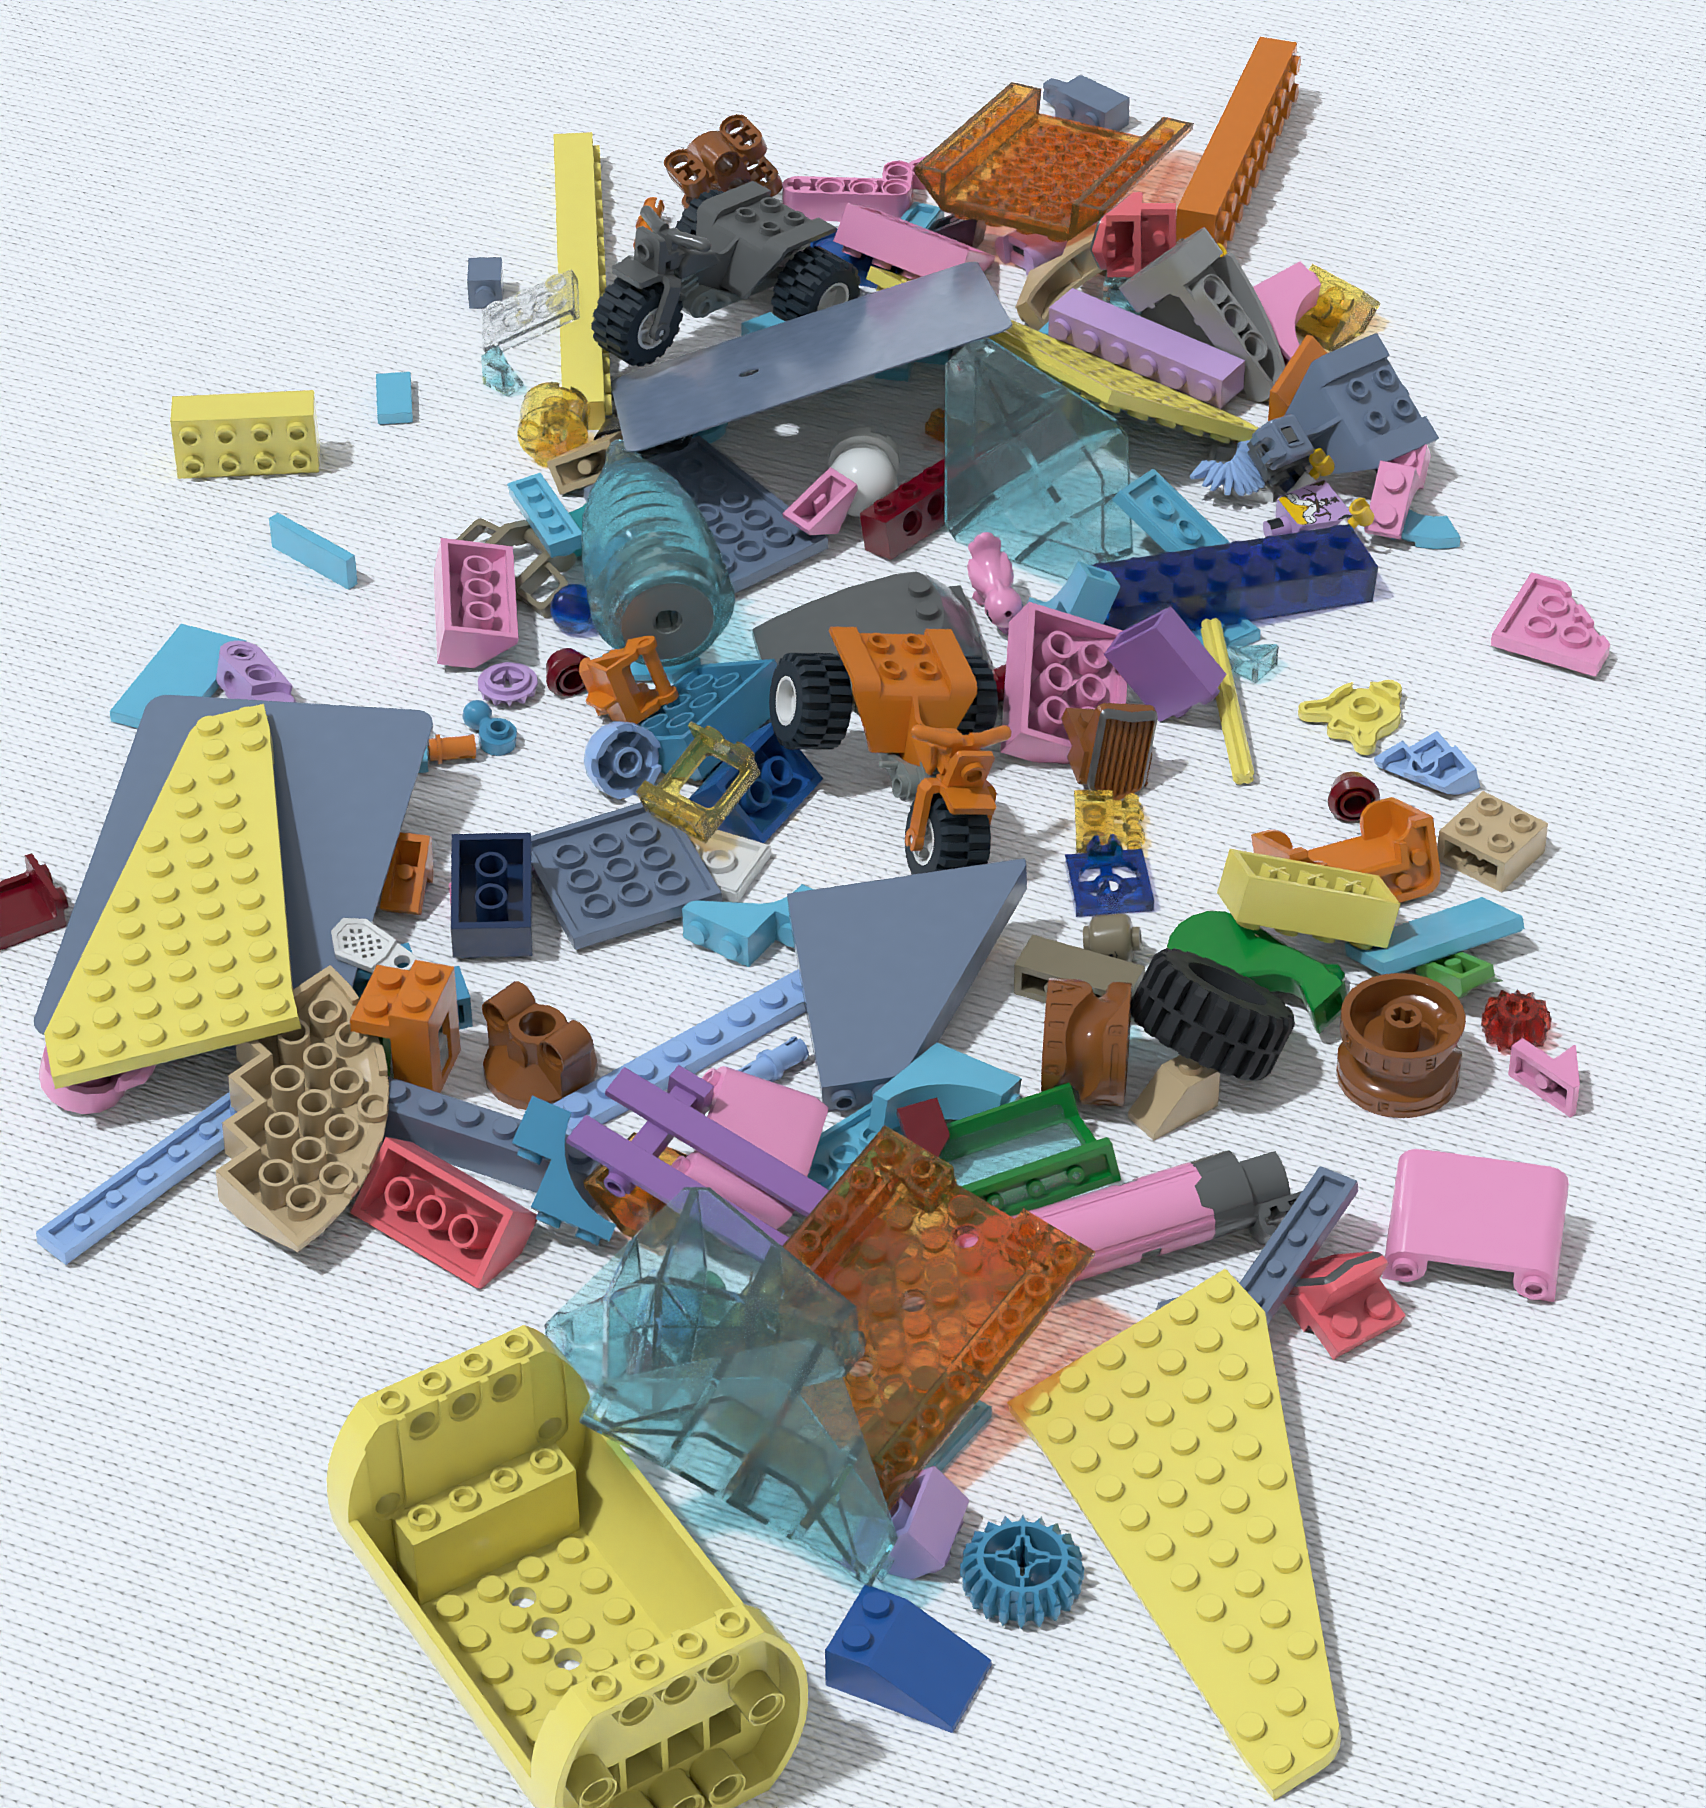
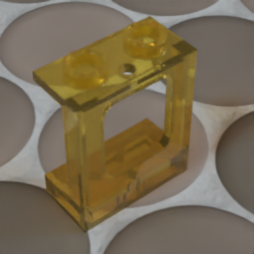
M691 721L688 724L694 737L691 744L658 786L644 780L637 789L636 794L646 812L706 844L761 772L754 760L755 754L748 746L738 741L733 744L727 741L715 728L711 726L703 728ZM708 756H714L740 770L737 778L712 808H704L680 794L683 785Z

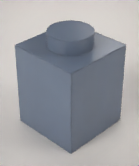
M502 257L468 258L467 288L469 309L503 308L504 277Z

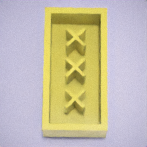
M314 390L172 396L170 424L178 479L319 473L320 440Z
M1229 849L1217 894L1237 924L1244 928L1259 930L1260 926L1274 928L1276 932L1291 937L1297 936L1298 933L1309 934L1316 940L1325 943H1335L1336 939L1343 940L1364 950H1370L1373 946L1388 947L1400 908L1399 901L1379 875L1236 849Z

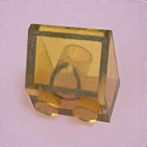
M1312 264L1309 271L1314 272L1321 283L1317 305L1308 310L1299 319L1295 326L1296 334L1303 338L1306 335L1314 336L1325 350L1332 352L1363 334L1381 303L1365 291Z

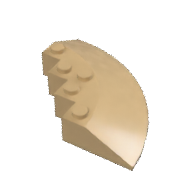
M331 965L293 989L301 1029L236 1045L237 1060L243 1066L228 1075L231 1107L237 1113L222 1122L225 1154L231 1160L216 1170L219 1202L246 1227L297 1252L324 1232L345 1210L363 1185L381 1146L389 1111V1080L383 1046L380 1044L378 1036L351 1032L350 1018L360 999L350 984Z

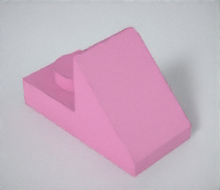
M1523 1038L1513 1044L1511 1047L1508 1076L1568 1117L1574 1116L1576 1114L1580 1086L1576 1045H1573L1553 1059L1543 1050L1538 1049Z

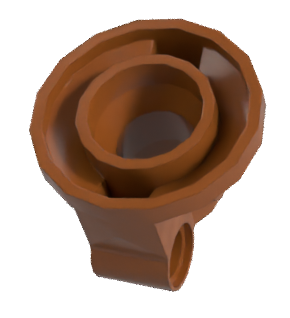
M514 981L482 1004L483 1016L487 1022L489 1044L483 1061V1073L487 1088L499 1101L514 1108L526 1110L532 1096L553 1104L595 1081L598 1072V1062L593 1039L589 1031L576 1020L568 1022L564 1014L557 1008L536 1003L532 992L526 985L519 981Z

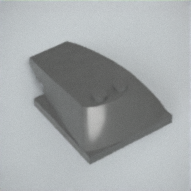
M917 571L893 574L842 589L787 611L752 629V638L759 660L775 659L776 663L786 653L791 652L833 653L840 657L829 633V628L857 627L859 633L924 634L926 629H952L964 656H979L989 664L962 586L947 587L939 580Z

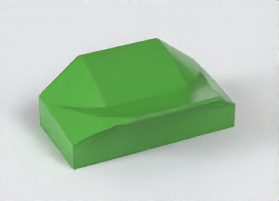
M1462 951L1415 967L1417 975L1439 982L1451 990L1459 1000L1475 987L1490 982L1503 981L1495 977L1493 964Z

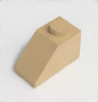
M621 431L590 441L547 461L559 495L621 474L635 464L631 452H627L625 449Z
M1178 1055L1160 1066L1129 1109L1128 1118L1154 1141L1218 1106L1220 1073L1212 1068L1208 1069L1199 1065L1198 1062L1190 1058L1187 1059Z

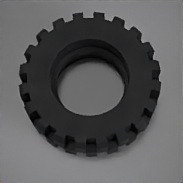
M1175 948L1163 949L1153 956L1130 1003L1131 1017L1134 1018V1022L1138 1026L1144 1028L1148 1035L1155 1037L1161 1044L1167 1048H1172L1181 1056L1198 1062L1199 1065L1208 1069L1212 1068L1227 1076H1235L1241 1080L1258 1081L1271 1074L1295 1027L1294 1014L1291 1008L1285 1006L1283 1000L1275 997L1265 987H1261L1254 980L1235 972V970L1227 966H1222L1214 960Z

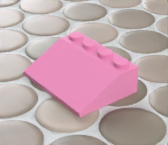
M850 203L846 205L833 240L843 245L842 252L857 258H861L862 253L873 257L872 264L887 270H891L892 265L904 269L902 276L912 280L967 262H978L984 272L994 263L996 258L994 255L878 209Z
M1028 602L1009 622L1002 725L1010 727L1012 734L1008 740L1001 742V753L1037 763L1070 764L1067 755L1072 745L1061 720L1065 709H1096L1102 703L1126 704L1127 682L1104 656V653L1122 630L1032 602Z

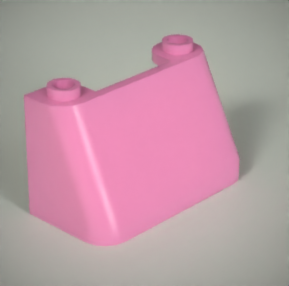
M722 1066L717 1070L715 1068L709 1069L702 1077V1079L714 1085L712 1103L707 1117L807 1177L828 1114L827 1105L813 1095L726 1066ZM697 1150L686 1158L684 1156L678 1157L671 1165L776 1230L786 1223L795 1211ZM717 1235L719 1238H721L723 1241H725L739 1253L744 1252L742 1249L738 1248L737 1246L733 1245L732 1243Z
M1425 1149L1405 1151L1400 1155L1397 1164L1385 1250V1259L1389 1264L1382 1274V1279L1402 1282L1418 1280L1425 1275L1428 1261L1513 1272V1285L1520 1295L1532 1300L1554 1302L1568 1198V1177L1558 1168Z

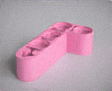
M900 160L886 163L883 167L882 178L792 176L785 179L782 183L783 204L795 211L802 212L811 220L819 217L824 221L840 222L847 203L878 209L898 218H901L912 205L913 169L908 162Z

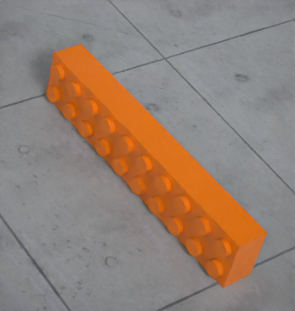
M1259 37L1177 207L1176 245L1203 227L1207 229L1214 241L1222 244L1225 249H1227V241L1233 240L1235 223L1240 224L1244 205L1248 206L1250 203L1252 188H1257L1260 170H1265L1268 153H1273L1276 136H1281L1284 119H1289L1292 102L1296 103L1298 99L1299 84L1295 83V75H1298L1300 71L1301 56L1297 55V42Z

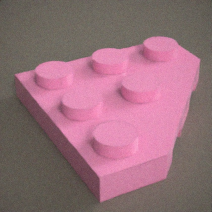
M1533 572L1526 579L1491 637V646L1595 677L1608 658L1610 650L1609 641L1604 635L1599 636L1596 632L1594 621L1582 604L1577 605L1571 597L1572 590L1564 581Z

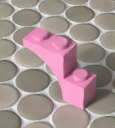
M1427 444L1390 462L1380 460L1370 502V509L1374 513V521L1371 525L1364 527L1365 533L1401 540L1406 517L1414 495L1418 489L1423 490L1431 458Z

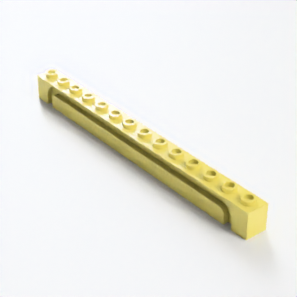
M592 132L553 134L564 432L599 430L606 421L605 416L612 415L609 352L601 348L598 342L594 340V331L591 328V323L594 321V317H592L593 312L598 306L597 301L600 296H603L606 289L600 145H593Z

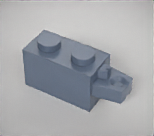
M1081 74L1069 82L1050 78L1043 83V100L1055 107V118L1103 141L1129 125L1130 97Z

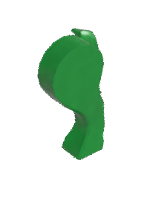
M1206 911L1192 915L1178 924L1169 936L1167 944L1169 949L1175 948L1183 952L1189 951L1200 957L1209 958L1222 966L1235 970V972L1243 976H1247L1254 980L1256 984L1265 987L1271 992L1291 993L1301 998L1308 1010L1312 1025L1318 1034L1341 1015V1008L1347 996L1345 973L1338 964L1321 963L1287 946L1262 927L1259 930L1247 929L1238 925L1231 913L1226 911Z

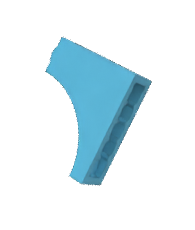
M936 1042L873 1094L869 1129L884 1135L891 1129L900 1126L896 1114L897 1108L936 1097L944 1119L959 1120L1022 1099V1096L1019 1095L1022 1078Z

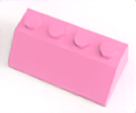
M440 538L433 572L437 664L451 667L476 668L518 643L513 546Z

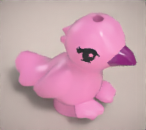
M983 532L977 535L974 541L968 545V550L972 556L967 565L968 577L972 587L976 590L972 598L980 606L984 605L985 614L991 623L997 626L1005 635H1008L1009 622L1023 608L1020 594L1011 587L1014 582L1012 563L1007 554L1001 552V540L999 537H994L990 532Z

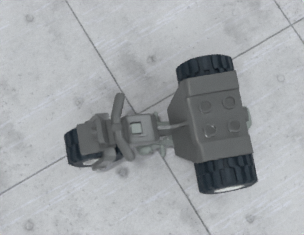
M755 181L726 192L710 190L707 193L705 191L700 194L698 199L694 198L687 209H684L680 221H677L675 228H669V225L660 219L652 207L646 205L641 208L640 215L651 230L644 226L636 228L634 255H628L621 262L612 265V274L616 275L617 278L614 279L612 285L609 284L606 287L605 293L597 301L598 306L594 309L592 316L594 321L591 323V328L594 331L593 338L601 348L629 365L644 367L646 363L649 365L654 363L657 357L661 358L665 354L666 349L673 344V339L680 330L679 324L683 319L681 310L694 318H704L714 311L740 300L749 299L750 296L774 286V295L771 300V304L774 306L773 314L781 320L789 321L858 298L861 291L859 288L861 279L858 276L857 268L853 264L820 246H815L814 248L810 246L811 242L835 233L837 227L819 217L813 220L809 219L802 212L795 211L781 203L780 200L770 197L771 190Z

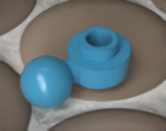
M473 700L465 705L462 712L463 721L469 728L479 730L478 743L484 752L490 755L501 756L514 750L517 729L513 723L502 718H492L490 706L482 700Z

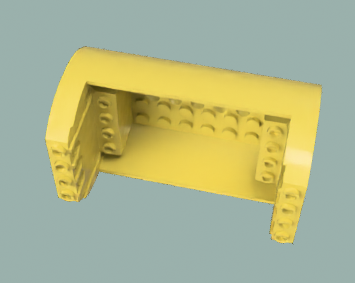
M522 1325L359 1399L339 1431L328 1463L326 1480L331 1518L338 1532L534 1808H735L768 1791L789 1762L805 1725L808 1709V1682L803 1661L771 1618L761 1609L744 1604L592 1410L586 1384L560 1349L546 1335L534 1328ZM519 1599L534 1601V1604L527 1608L512 1605ZM543 1629H551L557 1632L555 1636L548 1639L535 1636L536 1632ZM565 1660H575L580 1663L578 1667L571 1670L557 1666Z

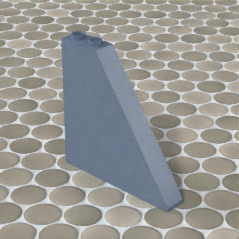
M1025 858L787 893L789 920L822 1102L828 1107V1111H845L853 1107L868 1105L872 1102L875 1092L936 1042H939L1027 890Z

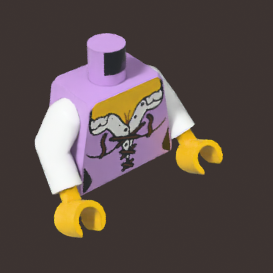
M1321 448L1315 449L1314 453L1309 456V462L1313 468L1309 473L1305 471L1296 484L1285 495L1277 499L1276 517L1263 522V532L1267 541L1272 542L1284 538L1295 553L1298 554L1321 551L1334 552L1337 549L1352 547L1354 534L1357 532L1356 527L1358 525L1366 527L1374 521V513L1365 498L1355 499L1348 509L1325 479L1317 480L1319 476H1328L1333 473L1335 464L1330 455L1326 456Z

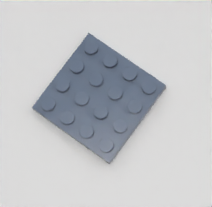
M664 795L531 836L533 877L574 950L682 917V908L691 901L722 902V893Z

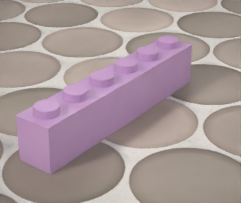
M1072 288L1049 307L1048 336L1219 409L1244 388L1245 360Z

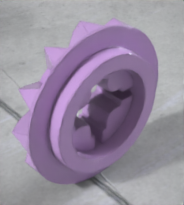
M514 662L490 666L478 678V691L481 692L483 700H492L494 706L507 703L510 707L514 702L525 704L527 697L535 696L536 687L538 686L536 673L528 666ZM505 681H509L512 687L504 688V685H506Z

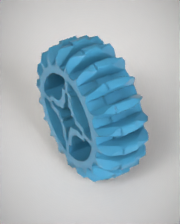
M1022 1514L1019 1521L1011 1522L1004 1516L1000 1526L988 1521L984 1532L975 1531L971 1543H967L963 1551V1562L960 1563V1576L962 1577V1588L965 1596L970 1597L973 1609H983L986 1620L999 1616L1002 1627L1011 1620L1017 1621L1020 1629L1023 1628L1027 1621H1033L1040 1628L1044 1617L1057 1622L1061 1611L1070 1612L1074 1599H1079V1594L1082 1591L1084 1566L1082 1565L1080 1547L1074 1545L1071 1533L1061 1534L1058 1523L1046 1527L1042 1516L1035 1522H1028L1024 1514ZM1020 1567H1024V1576L1020 1575Z

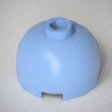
M614 721L604 725L590 737L585 747L584 766L587 777L598 790L616 799L628 798L632 795L641 796L654 785L661 772V765L658 764V748H661L660 743L651 731L632 722Z

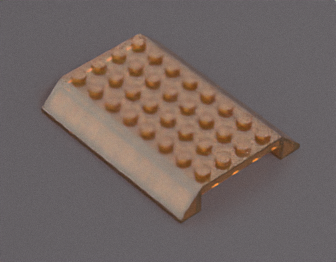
M1011 82L915 166L914 173L943 212L954 214V217L958 219H976L984 221L986 225L991 227H1010L1016 229L1020 234H1039L1047 236L1053 242H1065L1092 226L1114 208L1193 130L1194 123L1163 116L1143 136H1137L1039 113L1042 89Z

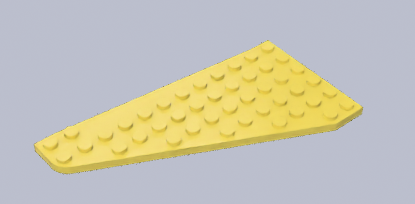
M870 266L866 277L867 280L878 285L876 291L912 280L900 274ZM1011 320L1012 326L1008 330L981 339L982 341L989 342V346L1008 352L1007 356L1026 362L1025 366L1044 372L1043 375L1045 377L1062 382L1063 387L1081 392L1080 396L1098 402L1100 407L1115 413H1119L1123 409L1128 411V415L1140 420L1147 421L1148 417L1156 418L1155 422L1163 426L1175 429L1176 425L1183 426L1182 429L1197 436H1202L1204 432L1209 433V437L1229 444L1231 440L1237 441V443L1250 440L1252 434L1259 428L1240 417L1014 320Z
M264 704L202 717L189 732L44 1032L55 1089L301 1029L292 986L274 775L273 740Z
M1225 1268L1008 1401L1007 1404L1011 1415L1041 1449L1217 1717L1224 1728L1226 1736L1247 1768L1275 1801L1326 1768L1334 1760L1340 1747L1341 1732L1265 1311Z

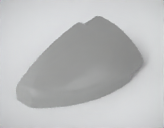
M1203 227L1129 278L1119 287V290L1136 313L1142 312L1138 316L1245 360L1244 388L1236 396L1262 402L1269 398L1270 390L1285 369L1278 341L1266 312L1236 257L1230 252L1220 257L1223 253L1207 229Z

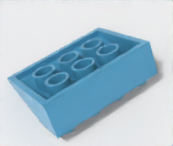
M775 659L697 664L677 680L672 686L676 687L679 694L678 698L669 704L661 705L658 711L637 724L651 731L660 743L661 748H658V764L661 765V773L675 779L693 778L694 781L703 780L709 777L714 772L713 768L722 760H725L750 733L758 730L763 723L770 720L769 695L773 673L777 667Z

